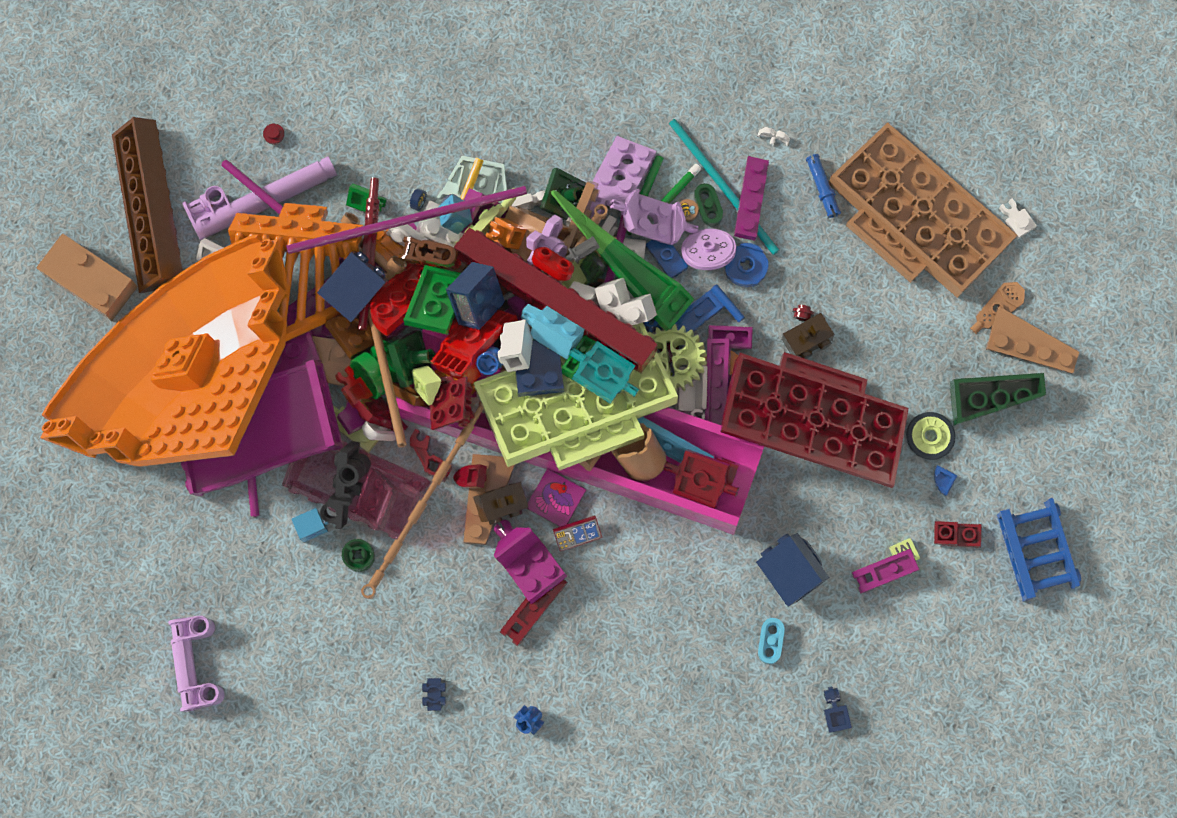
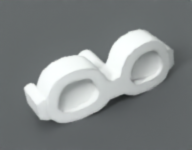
M768 127L760 129L757 136L772 137L770 145H774L775 139L786 143L788 147L790 141L786 133L775 131Z

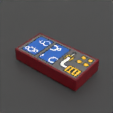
M595 515L553 529L560 552L603 538Z

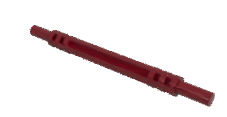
M379 178L370 179L369 198L366 200L364 226L378 223L380 200H378ZM377 232L364 235L362 252L370 259L368 262L373 267L375 264ZM371 300L359 313V330H367L368 311L371 309Z

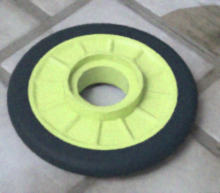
M925 412L917 415L909 423L906 432V439L910 449L917 456L927 460H936L946 456L952 450L956 437L952 423L945 416L936 412ZM928 430L934 431L937 434V439L933 442L928 441L925 438V432Z

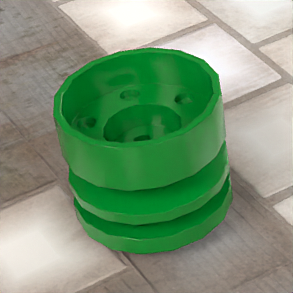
M383 340L392 382H398L387 346L390 343ZM373 346L369 349V353L364 352L351 360L350 367L354 372L355 379L361 377L373 394L371 398L376 400L385 394V388L376 349Z

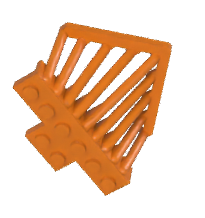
M285 203L279 217L236 213L228 229L231 244L256 234L262 238V241L265 239H279L282 258L286 252L284 268L289 288V297L282 299L278 313L286 321L293 268L299 253H301L297 318L294 324L286 327V342L325 324L327 320L341 314L333 306L325 309V299L317 293L324 285L325 257L330 256L331 272L333 274L340 266V257L345 260L351 252H359L358 246L362 236L288 254L286 246L363 226L325 221L328 215L327 207ZM315 255L316 312L314 315L306 318L309 263L312 256Z

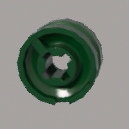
M363 539L350 540L342 549L341 556L344 564L354 572L367 571L375 561L374 549ZM361 552L363 558L355 559V553Z

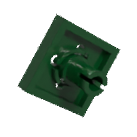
M553 168L540 209L552 215H557L566 221L569 215L563 208L562 210L560 209L561 205L553 197L551 191L557 190L565 199L577 207L586 182L559 168Z
M414 330L387 345L400 388L408 387L414 383L413 369L424 366L431 368V360L436 355L433 349L426 350L420 330Z

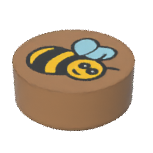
M690 199L682 200L680 204L686 221L691 222L695 220L699 210L697 203Z

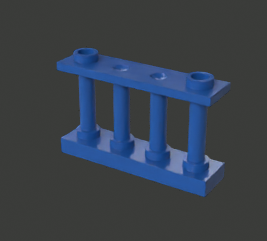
M1053 498L1044 502L1046 507L1044 509L1016 516L1010 513V509H1006L997 514L1023 602L1035 598V593L1040 589L1068 582L1071 589L1080 586L1081 574L1078 568L1075 569L1059 518L1061 516L1058 503L1054 502ZM1049 517L1052 530L1025 537L1017 535L1015 529L1017 524ZM1056 539L1059 552L1031 559L1024 558L1022 552L1024 546ZM1062 560L1066 574L1038 581L1031 580L1029 575L1031 568Z

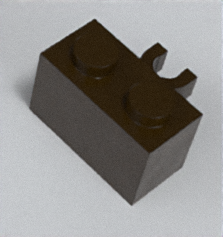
M819 313L783 333L781 340L790 354L808 359L813 355L812 352L818 348L824 350L829 347L835 334L822 313Z
M521 482L511 483L473 496L480 521H489L490 525L503 521L502 517L508 514L510 518L523 514V509L529 508Z

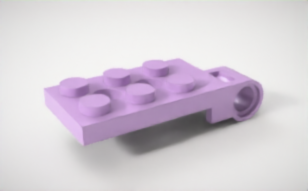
M616 136L593 179V182L599 183L597 189L600 190L597 201L591 204L590 210H592V215L590 219H592L594 209L598 204L611 206L610 202L612 199L625 203L628 196L635 189H639L656 156L655 150ZM624 159H630L633 161V163L627 165L624 164L622 161ZM622 175L625 179L617 181L613 177ZM602 209L597 211L598 214H604L605 212Z

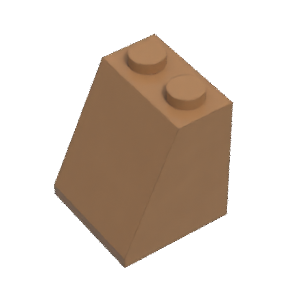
M510 205L505 218L527 229L520 248H510L512 250L511 253L518 254L527 262L532 252L531 249L527 248V237L535 230L542 233L549 218L525 208ZM563 224V228L557 238L563 241L566 236H570L569 226Z

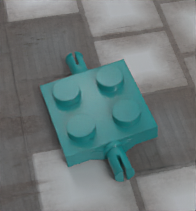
M598 341L586 354L580 352L575 347L570 351L569 356L580 362L579 368L572 380L611 404L616 395L622 390L633 397L639 391V388L628 382L635 365Z

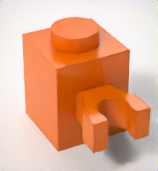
M495 217L490 223V230L488 233L486 232V237L499 242L506 248L519 249L527 229L509 219Z

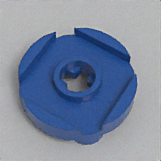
M742 243L736 246V254L732 261L724 266L726 276L732 283L741 287L757 286L767 274L768 259L759 246L752 243ZM746 260L750 261L749 265L752 268L744 270L740 263H745Z

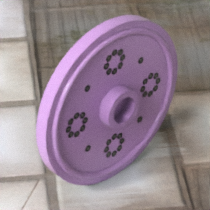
M699 230L695 234H690L684 240L681 247L682 257L688 265L699 270L719 269L730 263L734 258L736 243L731 235L722 230Z

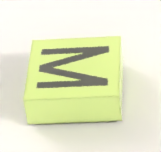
M911 538L889 547L892 556L911 549L915 560L920 559Z

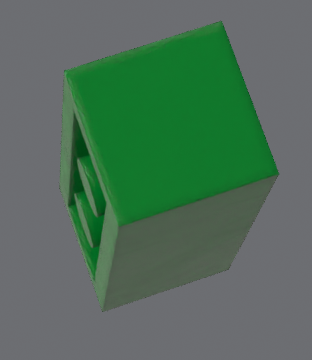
M584 335L576 349L586 354L593 348L596 341ZM569 356L562 366V374L572 379L579 368L580 362Z

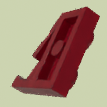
M382 397L376 400L373 398L360 399L355 403L354 407L363 420L394 431L388 403ZM401 419L403 430L405 432L408 426Z

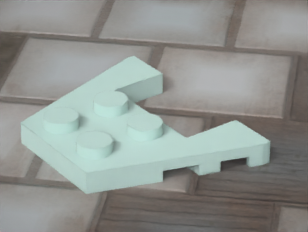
M461 156L449 176L448 182L437 196L435 203L441 205L444 197L449 194L461 197L476 158ZM484 160L473 190L484 195L506 191L505 165Z

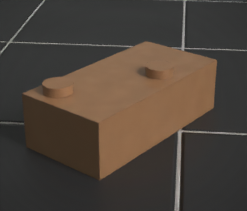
M63 233L36 267L45 277L111 321H113L138 287L132 279Z

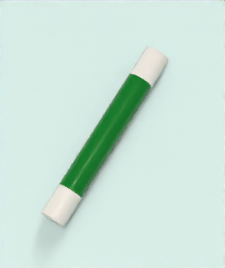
M694 164L661 201L670 204L701 171V167L698 164Z

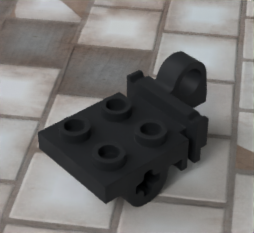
M349 442L335 456L334 465L337 466V474L333 478L335 493L328 498V502L320 509L321 518L325 522L335 524V529H342L347 524L348 510L352 504V499L356 495L360 496L363 491L361 490L363 483L358 481L371 469L369 457L359 453L360 442ZM327 506L335 510L336 516H330L327 513Z

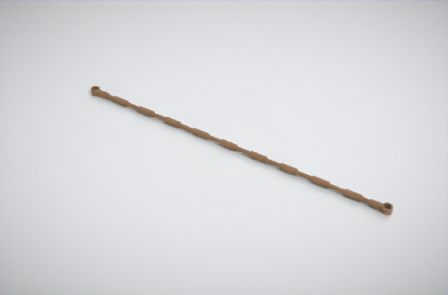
M598 204L594 209V215L591 220L598 225L601 220L607 217V207L603 204ZM602 209L605 213L598 214L597 211ZM585 235L579 238L575 247L587 240ZM504 364L499 373L507 371ZM481 402L478 403L479 407L474 413L475 418H471L468 426L464 427L459 434L454 448L446 461H443L431 480L432 484L422 500L418 501L407 519L408 523L397 540L395 539L388 550L380 569H377L370 582L362 587L361 593L365 599L370 600L375 597L376 588L384 577L386 568L395 559L403 545V540L413 524H416L427 506L428 499L436 486L442 482L451 467L450 463L473 431L474 424L483 411ZM367 588L373 589V593L369 596L365 595Z

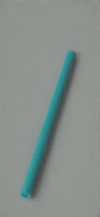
M676 119L670 121L669 125L738 211L740 199L678 121ZM759 224L757 236L771 254L775 255L780 251Z

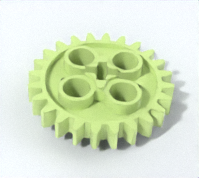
M676 324L673 325L672 330L661 331L656 327L655 335L648 332V335L658 344L657 349H663L658 355L676 393L679 387L686 391V384L693 387L692 380L699 381L698 373H704L705 371L702 366L707 365L704 358L707 356L706 350H703L705 347L703 342H700L699 336H694L693 330H689L686 333L685 326L677 330ZM667 342H670V348L673 355L672 363L675 373L674 376H671L669 354L667 351ZM679 345H685L683 349H676ZM681 365H688L684 370L678 369Z

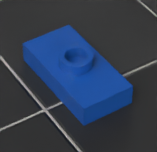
M653 239L646 243V248L664 273L672 279L688 269V265L673 245Z

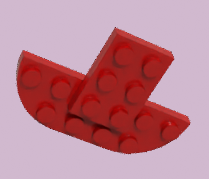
M457 259L452 268H459L461 261ZM408 264L402 274L395 275L372 298L370 304L372 322L386 336L404 322L424 265ZM463 296L459 303L462 315L470 308L469 303L464 300ZM456 316L453 319L449 333L453 332L458 326Z

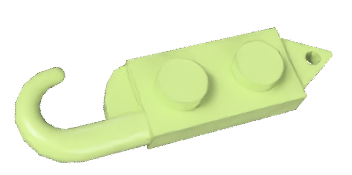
M517 197L506 199L501 204L495 207L492 206L489 211L486 209L479 216V221L476 225L469 227L486 234L490 230L491 221L495 217H501Z

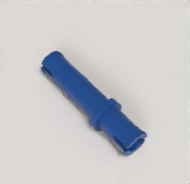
M813 154L815 163H813L811 156L806 158V162L820 194L819 199L823 202L827 217L833 218L831 209L834 210L836 216L841 214L835 199L836 193L830 187L819 154Z

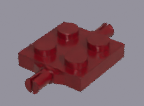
M687 449L679 466L667 461L664 465L663 471L676 474V483L673 489V493L715 509L723 492L734 497L738 494L739 487L727 484V474L730 467L728 463Z

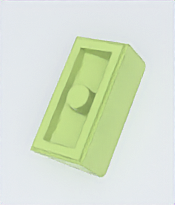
M429 366L415 368L412 371L414 389L428 405H432L440 387L441 379Z

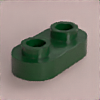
M707 183L698 185L694 192V200L697 203L701 219L708 226H716L722 221L723 209L715 188ZM707 194L709 197L707 199H703L701 195ZM714 213L716 217L711 219L708 217V214Z

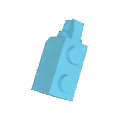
M528 304L522 311L521 318L526 320L532 327L530 334L533 339L567 360L572 348H576L582 339L585 329L548 306L540 310Z

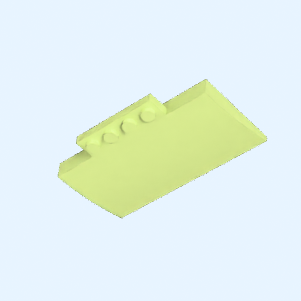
M643 323L632 325L640 334L648 335ZM657 351L642 374L633 369L629 376L628 382L639 388L635 397L622 390L616 395L611 404L563 374L564 392L518 397L516 371H504L474 382L476 392L507 467L551 451L558 469L562 470L644 439V433L637 419L675 405L678 400V395ZM560 356L562 369V366L565 364L567 360Z

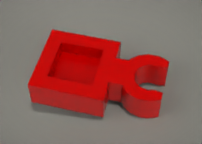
M347 366L344 369L347 377H343L338 372L335 378L339 383L345 385L341 392L352 408H355L354 405L358 400L371 398L373 394L361 377L356 380L354 379L352 368Z

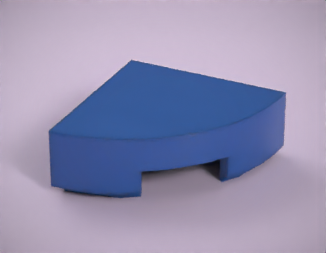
M937 465L934 471L935 485L943 495L947 496L957 475Z

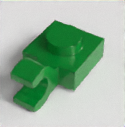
M352 183L349 186L346 206L366 212V200L369 198L370 189ZM378 196V200H380L379 212H381L382 207L385 208L387 199Z

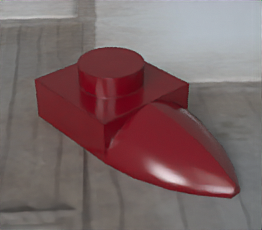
M481 464L463 466L453 475V479L461 487L469 489L484 488L487 478V466Z

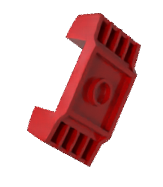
M498 309L480 330L458 325L441 343L440 350L431 360V363L438 371L456 379L468 377L467 382L472 384L481 376L475 364L478 357L500 338L505 323L518 321L517 316Z

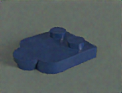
M536 340L532 341L529 368L516 371L518 397L564 392L560 355Z

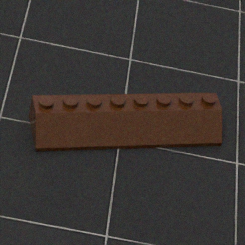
M132 117L112 134L138 291L139 293L155 291L184 270L181 265L180 249L176 236L177 230L174 225L173 209L169 197L170 191L167 186L166 169L164 168L163 151L160 146L156 120Z

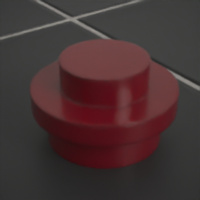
M276 123L267 125L263 131L265 141L272 145L280 143L285 136L282 126Z
M798 305V308H793L792 311L794 313L793 318L801 321H807L815 313L811 311L810 306Z

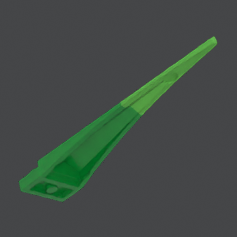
M555 190L551 191L553 197L585 237L589 239L594 236L600 246L596 251L619 279L624 278L627 290L631 295L636 298L651 294L657 313L653 318L665 331L670 330L695 299L679 282L619 242Z

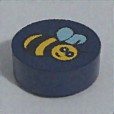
M419 188L414 190L410 198V208L420 211L426 201L427 192Z

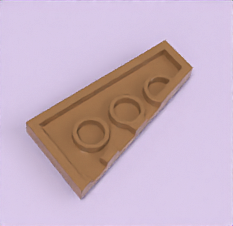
M593 181L586 183L576 207L588 218H591L592 210H590L591 204L597 201L600 190L597 189L599 183ZM571 220L568 231L571 234L566 236L563 242L567 248L573 249L579 238L583 237L584 234Z
M998 306L986 345L987 350L1071 374L1074 372L1079 351Z
M473 454L471 465L481 464L487 466V478L484 488L469 489L463 542L487 545L494 524L490 525L489 521H480L473 496L508 485L515 465L507 467L503 456Z

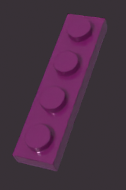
M751 156L747 157L734 237L753 241L757 237L769 160Z
M707 339V405L705 420L718 425L722 424L730 385V339Z

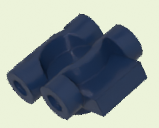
M427 678V683H422V692H427V697H422V706H427V711H442V706H446V696H442L441 692H446V683H441V678Z

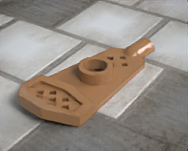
M1018 282L1003 283L977 314V322L970 329L977 334L982 328L989 329L992 327L996 312L993 310L994 305H998L1010 313L1024 304L1025 289Z

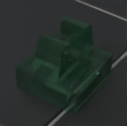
M594 251L584 258L579 267L589 283H596L598 278L604 274V269L609 266Z

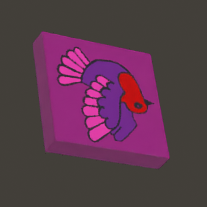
M547 469L528 501L529 508L526 509L561 527L569 523L586 493V489Z

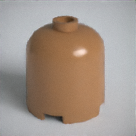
M639 423L644 433V439L611 452L632 479L648 481L657 477L663 471L666 463V454L652 430L647 428L645 424Z

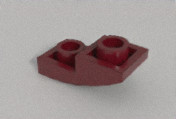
M935 521L934 544L981 548L982 524H958V522Z

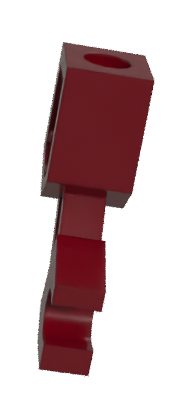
M415 429L410 437V447L414 448L424 467L425 474L434 477L443 460L435 455L429 456L427 451L429 450L430 436L426 435L423 441H418L417 437L420 431ZM432 461L439 464L435 472L429 468ZM452 466L449 468L442 482L445 483L446 479L448 478L450 472L453 469Z

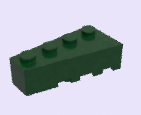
M1044 373L953 379L950 381L953 426L1045 396Z

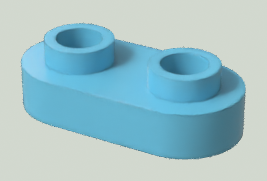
M777 618L767 619L761 627L758 657L765 664H773L781 656L785 628L783 623ZM770 626H774L777 629L775 634L769 633L768 628ZM772 649L773 656H766L765 650Z

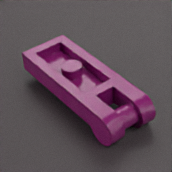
M908 549L852 572L854 579H857L859 584L858 590L862 594L917 572L920 569L912 550ZM871 573L874 581L868 583L865 575Z

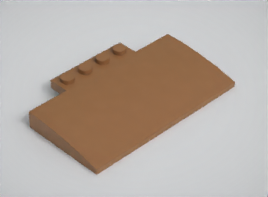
M888 122L848 159L829 180L830 186L858 210L846 224L853 233L910 283L925 269L957 298L1017 237L1016 233Z

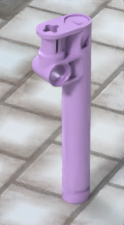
M327 156L319 162H314L262 187V189L277 202L281 203L338 175ZM219 186L209 187L195 201L190 203L185 201L182 203L200 240L230 227L236 213L256 215L270 208L253 192L229 202L228 197ZM215 196H221L220 200L212 201Z

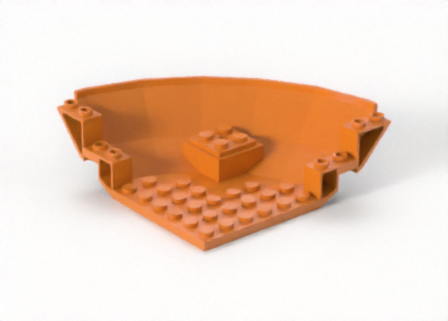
M258 234L248 236L205 256L156 289L119 320L78 363L44 409L42 416L49 421L42 426L43 433L40 438L88 457L96 458L97 454L107 453L118 463L139 467L234 455L285 347L287 321L277 310L282 299L289 297V288L279 239H265L262 241Z

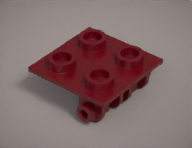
M463 377L439 387L433 401L431 430L458 422L460 427L468 426V423H470L469 411L471 410V405L469 404L472 403L471 394L473 390L471 383L467 382L468 377Z

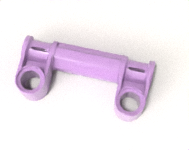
M204 616L168 621L173 636L171 644L177 690L181 694L182 707L180 711H194L203 707L220 704L225 694L221 686L212 683L197 684L192 648L193 640L207 638L214 633V622ZM205 621L206 629L200 633L198 625ZM214 688L216 696L213 700H209L207 696L208 691Z

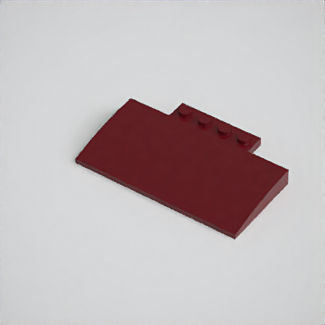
M784 352L781 356L780 365H776L740 353L735 360L720 432L893 488L909 408L865 394L868 379Z

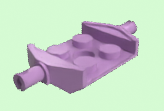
M635 189L628 196L625 203L612 199L610 202V208L621 211L624 227L628 232L670 245L678 242L684 231L693 234L698 232L699 227L697 225L687 223L680 202L671 205L639 194L640 189ZM647 216L653 218L654 224L650 223L649 219H647Z

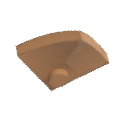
M313 336L322 361L321 363L324 366L328 384L345 386L336 380L335 375L340 372L343 377H347L344 369L350 366V361L354 358L349 359L335 339Z

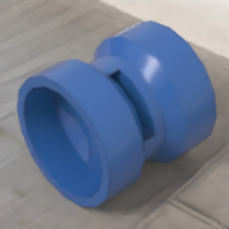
M490 347L478 357L477 368L481 373L491 375L503 366L498 359L499 348Z

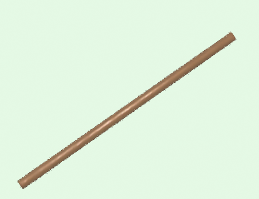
M369 309V323L397 446L402 448L407 443L381 332L372 322L371 309Z

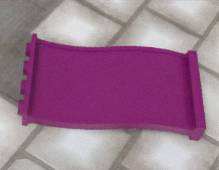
M313 359L306 362L305 365L271 375L234 455L181 462V467L185 471L186 476L185 485L189 493L195 496H203L205 493L238 484L285 464L322 452L336 451L343 448L323 363Z

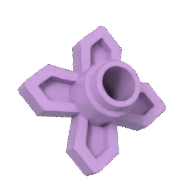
M557 215L552 216L547 220L542 233L535 230L527 237V248L532 250L527 259L529 265H534L532 263V256L534 250L538 247H547L563 258L566 256L568 248L562 240L557 238L563 228L562 218Z

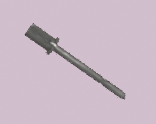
M594 236L573 249L568 248L570 254L564 258L570 262L575 260L578 264L580 259L599 249L600 246ZM507 292L503 295L504 300H508L515 296L511 292Z

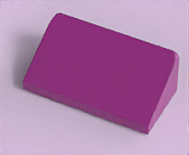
M708 326V339H730L731 349H752L753 327Z

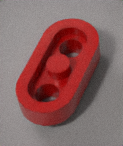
M538 247L534 250L532 263L557 280L568 281L571 279L574 266L569 260L547 247Z

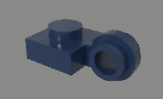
M827 687L828 690H824L826 704L831 703L832 708L823 710L828 733L852 728L847 705L837 707L836 702H840L838 688Z

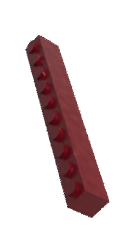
M469 227L454 246L458 251V260L468 266L472 262L493 266L500 286L540 310L548 306L585 329L583 336L585 335L596 342L598 341L635 365L634 370L642 374L656 354L658 344L655 343L653 338L640 334L631 324H624L613 313L600 309L594 301L582 298L573 288H566L561 285L559 280L545 275L535 265H529L524 262L521 256L508 252L502 244L496 241L492 242L481 231H475Z

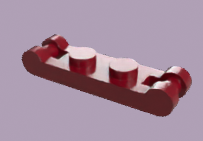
M563 579L552 591L549 590L532 604L525 598L502 627L500 633L503 636L510 637L513 640L512 643L519 646L568 582ZM516 623L523 627L519 633L513 629Z

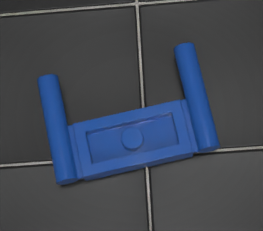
M716 284L711 290L692 303L675 324L677 330L685 326L686 333L689 330L694 332L719 313L724 306L738 323L743 321L745 316Z

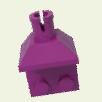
M503 520L500 523L505 530L501 529L498 524L494 527L495 533L501 539L497 543L494 557L507 570L524 596L532 604L565 579L567 575L531 528L514 529L509 520Z

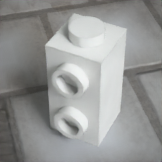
M526 320L504 324L503 333L500 335L501 349L498 351V359L501 364H504L507 372L529 368L533 337L530 334L531 330Z

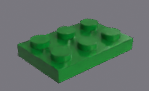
M425 265L405 315L404 324L448 335L455 313L446 289L461 273ZM455 294L459 305L462 295Z

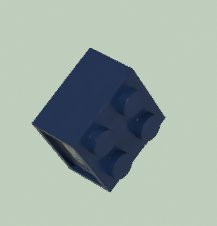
M472 262L446 289L458 325L480 330L505 303L493 266Z

